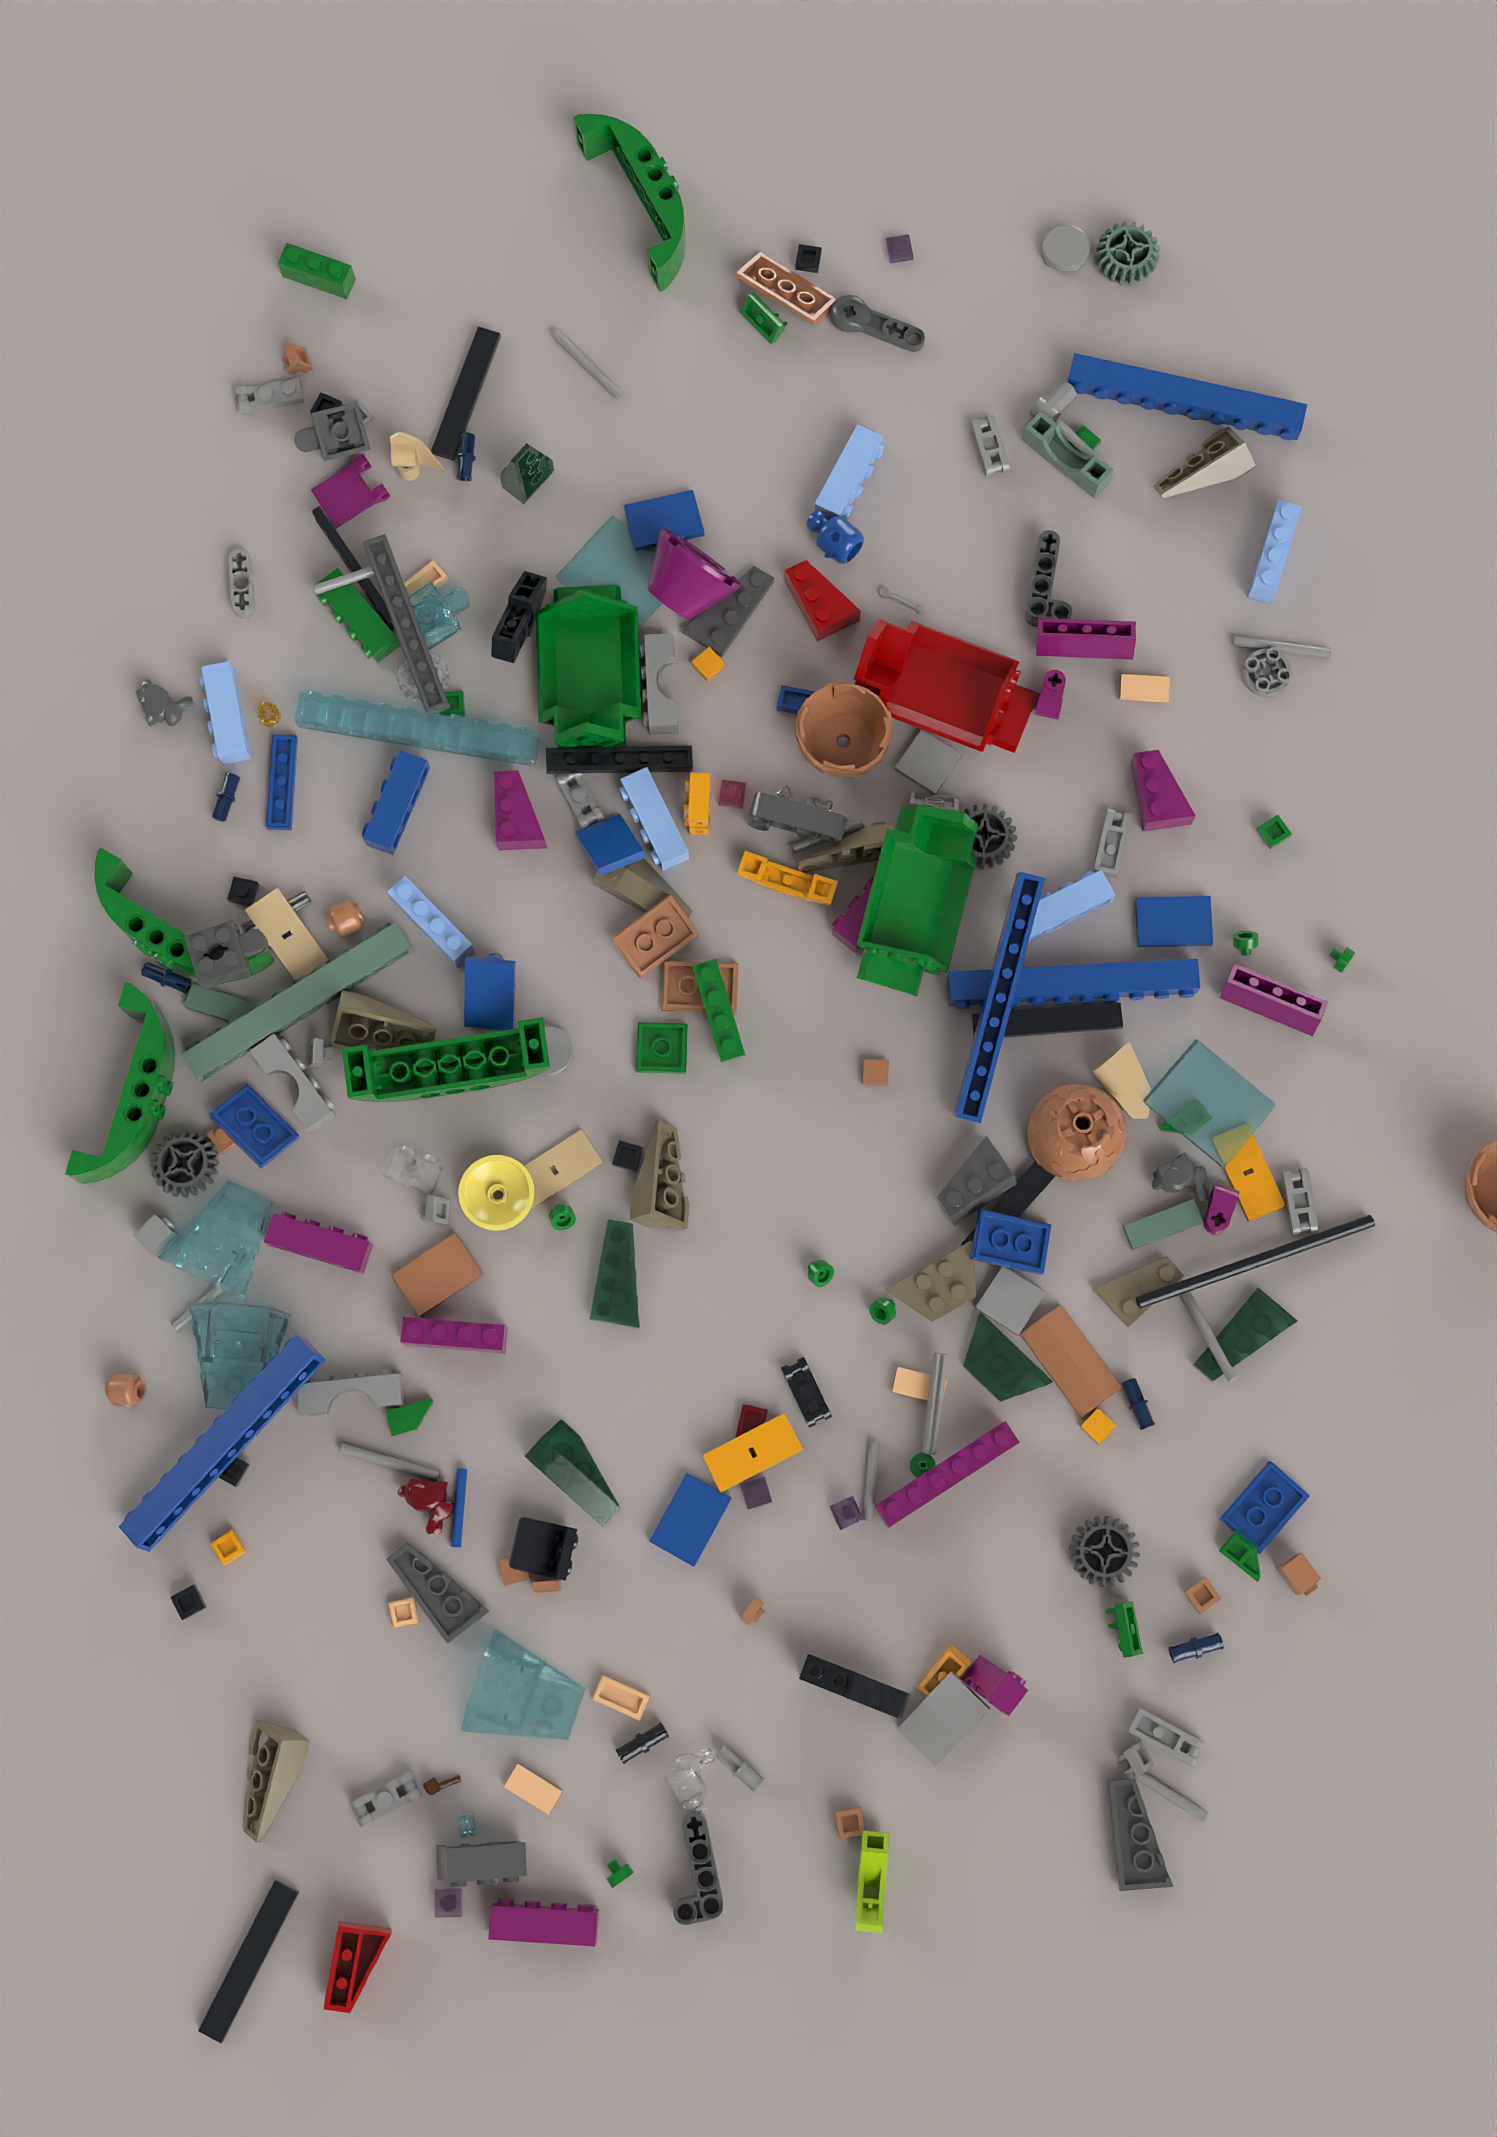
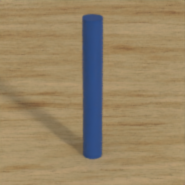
M457 1469L451 1547H461L467 1469Z

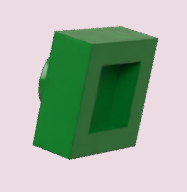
M1084 425L1075 433L1093 451L1101 442V439ZM1068 441V443L1071 446L1078 450L1070 441Z
M1279 815L1274 816L1256 829L1269 849L1274 848L1292 835Z

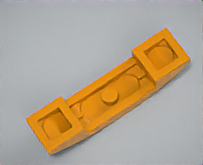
M744 851L737 871V875L766 888L826 905H831L838 884L836 880L818 874L814 876L770 862L766 857Z

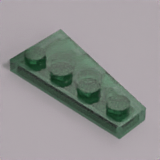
M608 1219L589 1320L639 1329L633 1224Z
M1257 1288L1215 1338L1233 1368L1298 1320L1260 1288ZM1208 1346L1194 1362L1193 1366L1213 1382L1222 1376L1223 1372Z

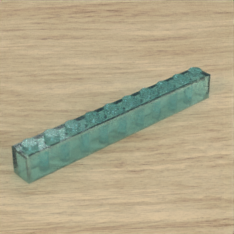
M316 691L300 692L294 717L299 728L533 767L536 764L541 740L539 732L527 726H523L520 729L503 722H499L496 725L478 718L474 719V721L466 720L464 717L454 714L448 717L436 713L427 717L426 713L418 712L411 707L393 708L388 703L375 705L370 704L364 699L351 701L346 700L345 697L340 695L327 697L322 696L321 693Z

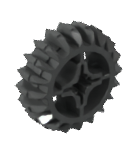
M986 803L983 804L982 810H979L977 805L973 806V812L968 808L964 810V813L975 822L981 821L973 843L978 847V852L973 849L971 851V854L977 858L976 863H980L979 867L981 870L984 869L986 863H988L990 869H993L994 861L1002 865L1003 858H1010L1011 854L1009 851H1014L1015 845L1013 842L1017 840V836L1013 834L1016 831V827L1009 826L1012 818L1004 819L1006 813L1004 810L999 814L996 813V805L992 807V810H987L988 806ZM989 822L995 824L1002 833H999V830H993ZM983 828H984V834H985V836H986V838H987V840H985L984 846H983L982 836H980V834H981L982 831H983ZM997 842L1003 843L997 850L987 853L988 846L997 845Z
M182 1130L181 1137H179L178 1133L172 1132V1140L165 1136L163 1137L166 1143L164 1146L156 1144L160 1152L159 1154L152 1153V1157L157 1159L156 1162L150 1163L152 1168L157 1169L153 1171L152 1176L159 1178L156 1184L159 1187L164 1185V1192L169 1193L172 1190L174 1197H178L181 1192L182 1197L188 1198L189 1191L192 1195L197 1196V1188L206 1191L207 1188L204 1183L207 1181L209 1184H213L214 1181L210 1178V1175H218V1171L212 1168L220 1164L218 1160L213 1159L218 1155V1152L211 1150L214 1144L211 1141L206 1142L207 1137L204 1135L198 1137L196 1131H192L189 1135L186 1130ZM185 1145L198 1147L195 1151L191 1150L188 1153H182L178 1148ZM172 1154L173 1163L168 1168L169 1171H167V1161L169 1156ZM203 1156V1167L198 1174L196 1166ZM180 1157H182L184 1160H187V1165L190 1171H188L186 1168H183V1163ZM182 1175H188L192 1179L186 1183L172 1181L173 1178H179Z
M1099 1516L1094 1517V1526L1089 1520L1084 1521L1087 1530L1078 1526L1077 1531L1081 1534V1537L1077 1535H1072L1071 1537L1073 1541L1078 1542L1077 1546H1069V1550H1077V1555L1070 1556V1560L1078 1559L1079 1564L1075 1565L1073 1569L1075 1571L1081 1568L1084 1569L1080 1575L1082 1579L1090 1574L1089 1584H1094L1096 1579L1099 1578V1587H1104L1105 1579L1108 1580L1110 1587L1115 1586L1114 1577L1120 1583H1123L1125 1580L1122 1573L1129 1577L1132 1575V1572L1127 1567L1136 1568L1138 1566L1136 1562L1131 1561V1558L1140 1557V1553L1132 1552V1548L1138 1547L1139 1542L1130 1543L1129 1540L1135 1537V1533L1131 1532L1128 1535L1124 1533L1129 1528L1127 1524L1118 1528L1120 1523L1118 1518L1111 1525L1110 1516L1104 1517L1103 1524H1101ZM1102 1529V1536H1100L1097 1545H1085L1089 1535L1096 1530ZM1110 1531L1119 1536L1123 1542L1124 1549H1119L1112 1545ZM1105 1543L1108 1546L1106 1549L1110 1548V1551L1117 1552V1554L1106 1555L1104 1559L1101 1557L1102 1554H1099L1098 1551H1092V1549L1103 1548ZM1084 1553L1094 1555L1097 1558L1099 1572L1088 1565ZM1113 1557H1124L1120 1567L1107 1574L1110 1560Z

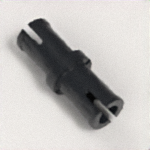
M662 1722L642 1735L641 1733L636 1734L635 1739L615 1749L618 1756H621L620 1760L623 1764L642 1752L646 1754L650 1751L649 1748L669 1738L667 1731H663L665 1727Z

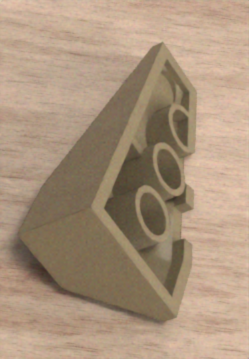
M1229 426L1207 439L1202 444L1203 449L1196 455L1191 453L1186 458L1187 462L1183 467L1174 468L1154 485L1155 490L1162 498H1167L1247 474L1256 464L1246 443Z
M876 822L871 824V827H866L842 839L841 843H835L799 861L798 871L804 873L879 861L887 828L893 829L892 823Z
M644 858L602 876L596 872L593 877L595 886L644 913L669 894L672 895L688 918L692 913V909Z
M342 990L328 1046L342 1049L367 1045L369 1048L381 1050L433 1042L437 1027L369 996Z
M660 1120L654 1123L632 1194L630 1220L648 1228L684 1230L688 1227L689 1201L688 1197H684L682 1183L685 1182V1176L680 1174L678 1160L681 1158L677 1128Z
M256 1720L250 1743L249 1755H254L253 1771H248L247 1780H251V1795L246 1798L243 1830L255 1842H261L303 1766L309 1740L298 1731L262 1720Z

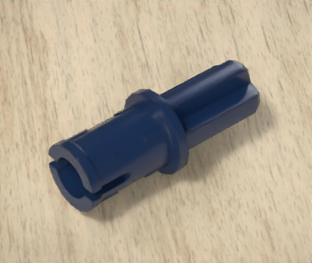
M469 432L461 435L460 453L457 454L459 462L456 476L460 481H465V478H467V482L472 480L473 461L476 460L474 455L475 435Z
M232 773L225 774L221 790L216 794L218 799L212 814L213 819L220 822L226 821L231 804L236 800L234 795L240 781L239 776Z
M146 962L141 970L142 976L161 983L162 987L169 986L184 994L190 988L187 984H191V979L173 973L169 968L166 970Z
M1132 1378L1124 1381L1122 1386L1130 1403L1129 1409L1133 1410L1140 1427L1139 1429L1143 1430L1155 1425L1146 1404L1148 1400L1144 1399L1137 1379Z

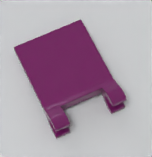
M364 454L357 456L349 466L311 489L335 529L374 504L386 501L391 497L383 484L378 485L371 492L360 473L372 467Z

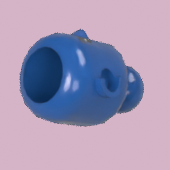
M816 510L807 519V528L811 532L818 533L816 545L825 552V558H832L838 563L845 564L850 562L862 548L864 543L862 533L843 517L836 516L827 519L823 511Z

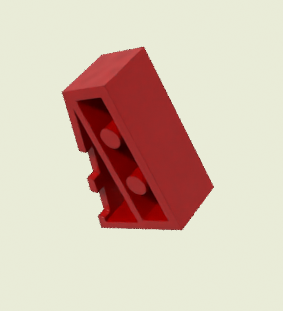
M807 560L785 570V583L817 641L860 621L861 610Z
M338 1921L323 2010L351 2013L370 1973L392 1934L391 1928Z

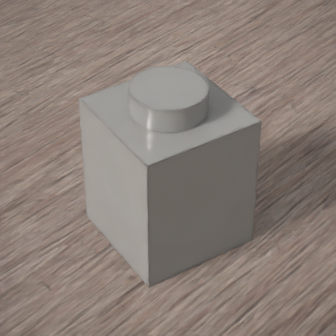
M154 1214L133 1236L149 1253L157 1256L178 1235L172 1230L175 1225L166 1216L161 1218Z

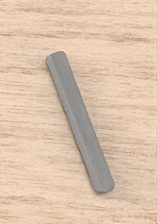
M934 1353L922 1449V1452L927 1455H936L948 1358L947 1354Z

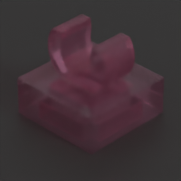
M722 780L719 806L743 809L746 783Z

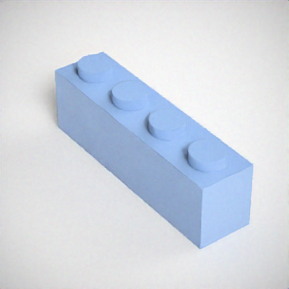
M857 424L815 502L814 511H823L827 519L836 516L848 519L853 508L851 504L854 498L858 499L863 491L864 486H862L864 479L870 478L874 470L873 463L875 459L879 460L884 452L885 446L882 445V435Z
M1278 500L1248 594L1249 598L1269 604L1272 603L1278 589L1302 506Z
M230 661L201 667L203 675L199 676L202 690H206L207 698H204L203 701L206 712H210L211 720L208 721V728L210 734L214 735L215 743H212L215 758L218 757L223 765L252 759L233 665Z
M643 768L621 778L622 787L619 788L620 794L624 802L628 800L632 809H629L634 823L639 822L642 830L639 832L645 844L649 843L653 850L649 853L655 866L660 864L662 871L688 860L689 852L648 768Z
M1093 870L1080 877V881L1074 884L1072 881L1067 882L1058 888L1059 891L1053 894L1047 892L1041 895L1028 944L1113 902L1116 895L1103 871L1100 870L1096 873Z
M406 876L387 891L395 905L457 968L465 962L466 957H470L475 953L473 945Z

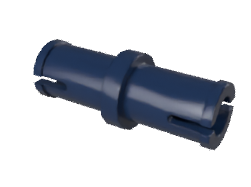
M1215 1633L1200 1639L1196 1637L1190 1638V1642L1170 1646L1168 1651L1172 1662L1177 1663L1192 1657L1198 1659L1202 1657V1654L1219 1649L1222 1650L1224 1649L1221 1635Z

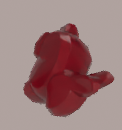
M409 1479L407 1485H403L398 1489L397 1494L400 1497H404L407 1504L416 1511L428 1512L430 1517L425 1527L428 1534L440 1535L443 1520L448 1518L455 1508L453 1502L447 1501L446 1489L448 1482L440 1481L436 1483Z

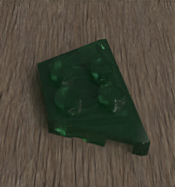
M982 1313L978 1315L963 1368L999 1402L1048 1386L1053 1382Z

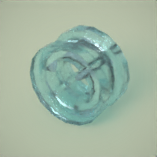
M470 1811L467 1815L458 1814L461 1837L464 1838L467 1834L476 1835L473 1812Z

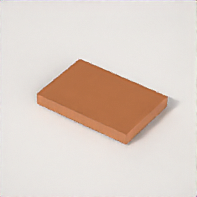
M669 894L610 939L637 976L642 978L697 937L699 933L672 895Z
M664 961L662 1011L706 1012L692 967L703 962ZM719 963L733 1013H737L738 963Z
M456 1233L392 1274V1277L419 1318L483 1276Z

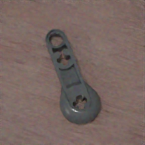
M841 296L831 306V322L841 331L862 332L910 352H917L924 346L925 335L920 328L870 309L864 300L858 296ZM848 311H853V316L851 315L850 318L845 316ZM896 328V332L892 335L889 334V330ZM903 331H905L904 339L902 340L901 335H903ZM917 335L921 341L918 344H911L908 341V337Z

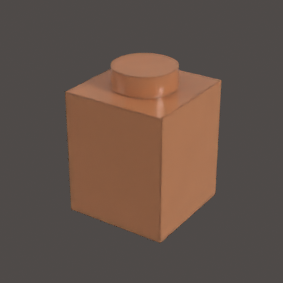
M1297 1553L1277 1568L1296 1595L1304 1593L1307 1596L1318 1588L1316 1583L1321 1580V1577L1303 1553Z

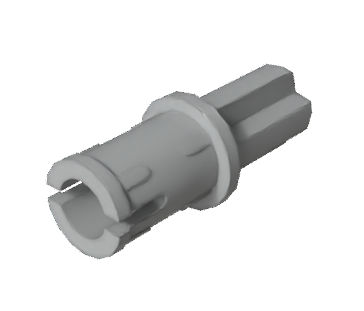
M726 1745L722 1746L717 1752L716 1758L733 1772V1777L737 1776L752 1792L763 1782L764 1778L747 1764L748 1761L746 1759L743 1761Z

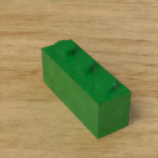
M286 243L278 260V266L284 278L344 299L348 298L356 280L351 265Z

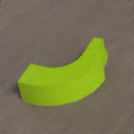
M863 1830L858 1872L855 1931L883 1932L889 1833Z

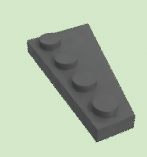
M753 566L738 579L741 583L739 590L696 616L682 629V633L702 646L710 647L717 655L723 657L774 583V577L756 566Z
M406 1543L386 1559L447 1644L490 1612V1610L409 1543Z
M1136 1779L1108 1780L1119 1891L1173 1887Z

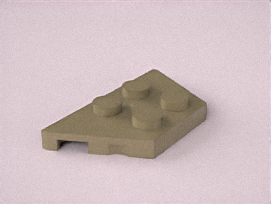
M972 1241L886 1289L887 1292L931 1322L976 1297L974 1260H970Z

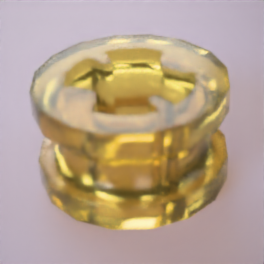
M272 702L261 704L257 710L258 718L265 726H275L280 721V711ZM267 710H271L275 714L274 716L271 715V719H267L263 715L264 713L267 714Z

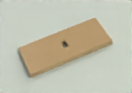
M278 888L245 909L258 930L266 936L268 944L294 980L302 975L308 976L314 972L316 966L329 961ZM290 931L292 935L284 940L282 936Z
M582 1129L524 1166L532 1177L535 1189L534 1202L531 1209L603 1164V1161ZM555 1166L559 1173L554 1175L550 1168Z

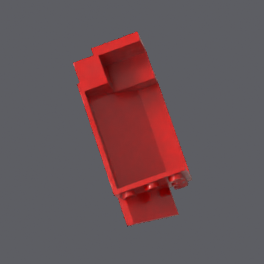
M878 619L867 636L854 676V680H856L855 685L865 687L879 696L887 710L891 712L892 718L980 752L984 751L986 745H994L1015 753L1039 695L1038 692L1016 684L1021 671L1017 670L1020 661L911 621L908 627L904 629Z

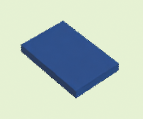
M693 490L624 505L635 551L656 547L660 530L663 527L671 530V534L675 537L681 536L686 540L705 535Z
M620 813L575 831L578 841L600 876L646 857L643 848Z
M1211 896L1136 898L1138 948L1213 945Z
M475 957L465 958L464 1027L496 1030L514 1029L516 961Z
M248 1084L210 1113V1118L261 1169L299 1138V1134Z
M979 1209L970 1260L1042 1275L1045 1269L1051 1224Z
M1268 1461L1222 1514L1219 1520L1233 1532L1235 1530L1239 1531L1255 1544L1258 1554H1260L1310 1495L1274 1463Z
M686 1473L649 1542L695 1567L732 1498Z

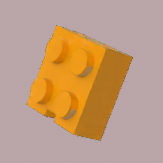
M690 772V781H685L686 803H689L684 804L685 826H689L691 835H709L711 809L710 773Z

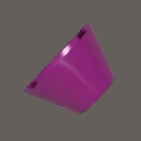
M663 527L659 533L647 590L655 598L675 613L691 620L739 590L741 583L733 575L731 577L727 575L724 571L725 568L683 537L678 536L677 538L671 534V530Z

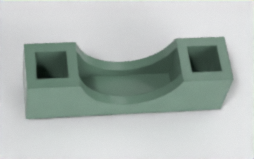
M1039 411L1025 426L1022 440L1092 497L1095 498L1110 482L1114 469L1096 455H1085L1071 446L1062 435L1059 425L1043 412Z

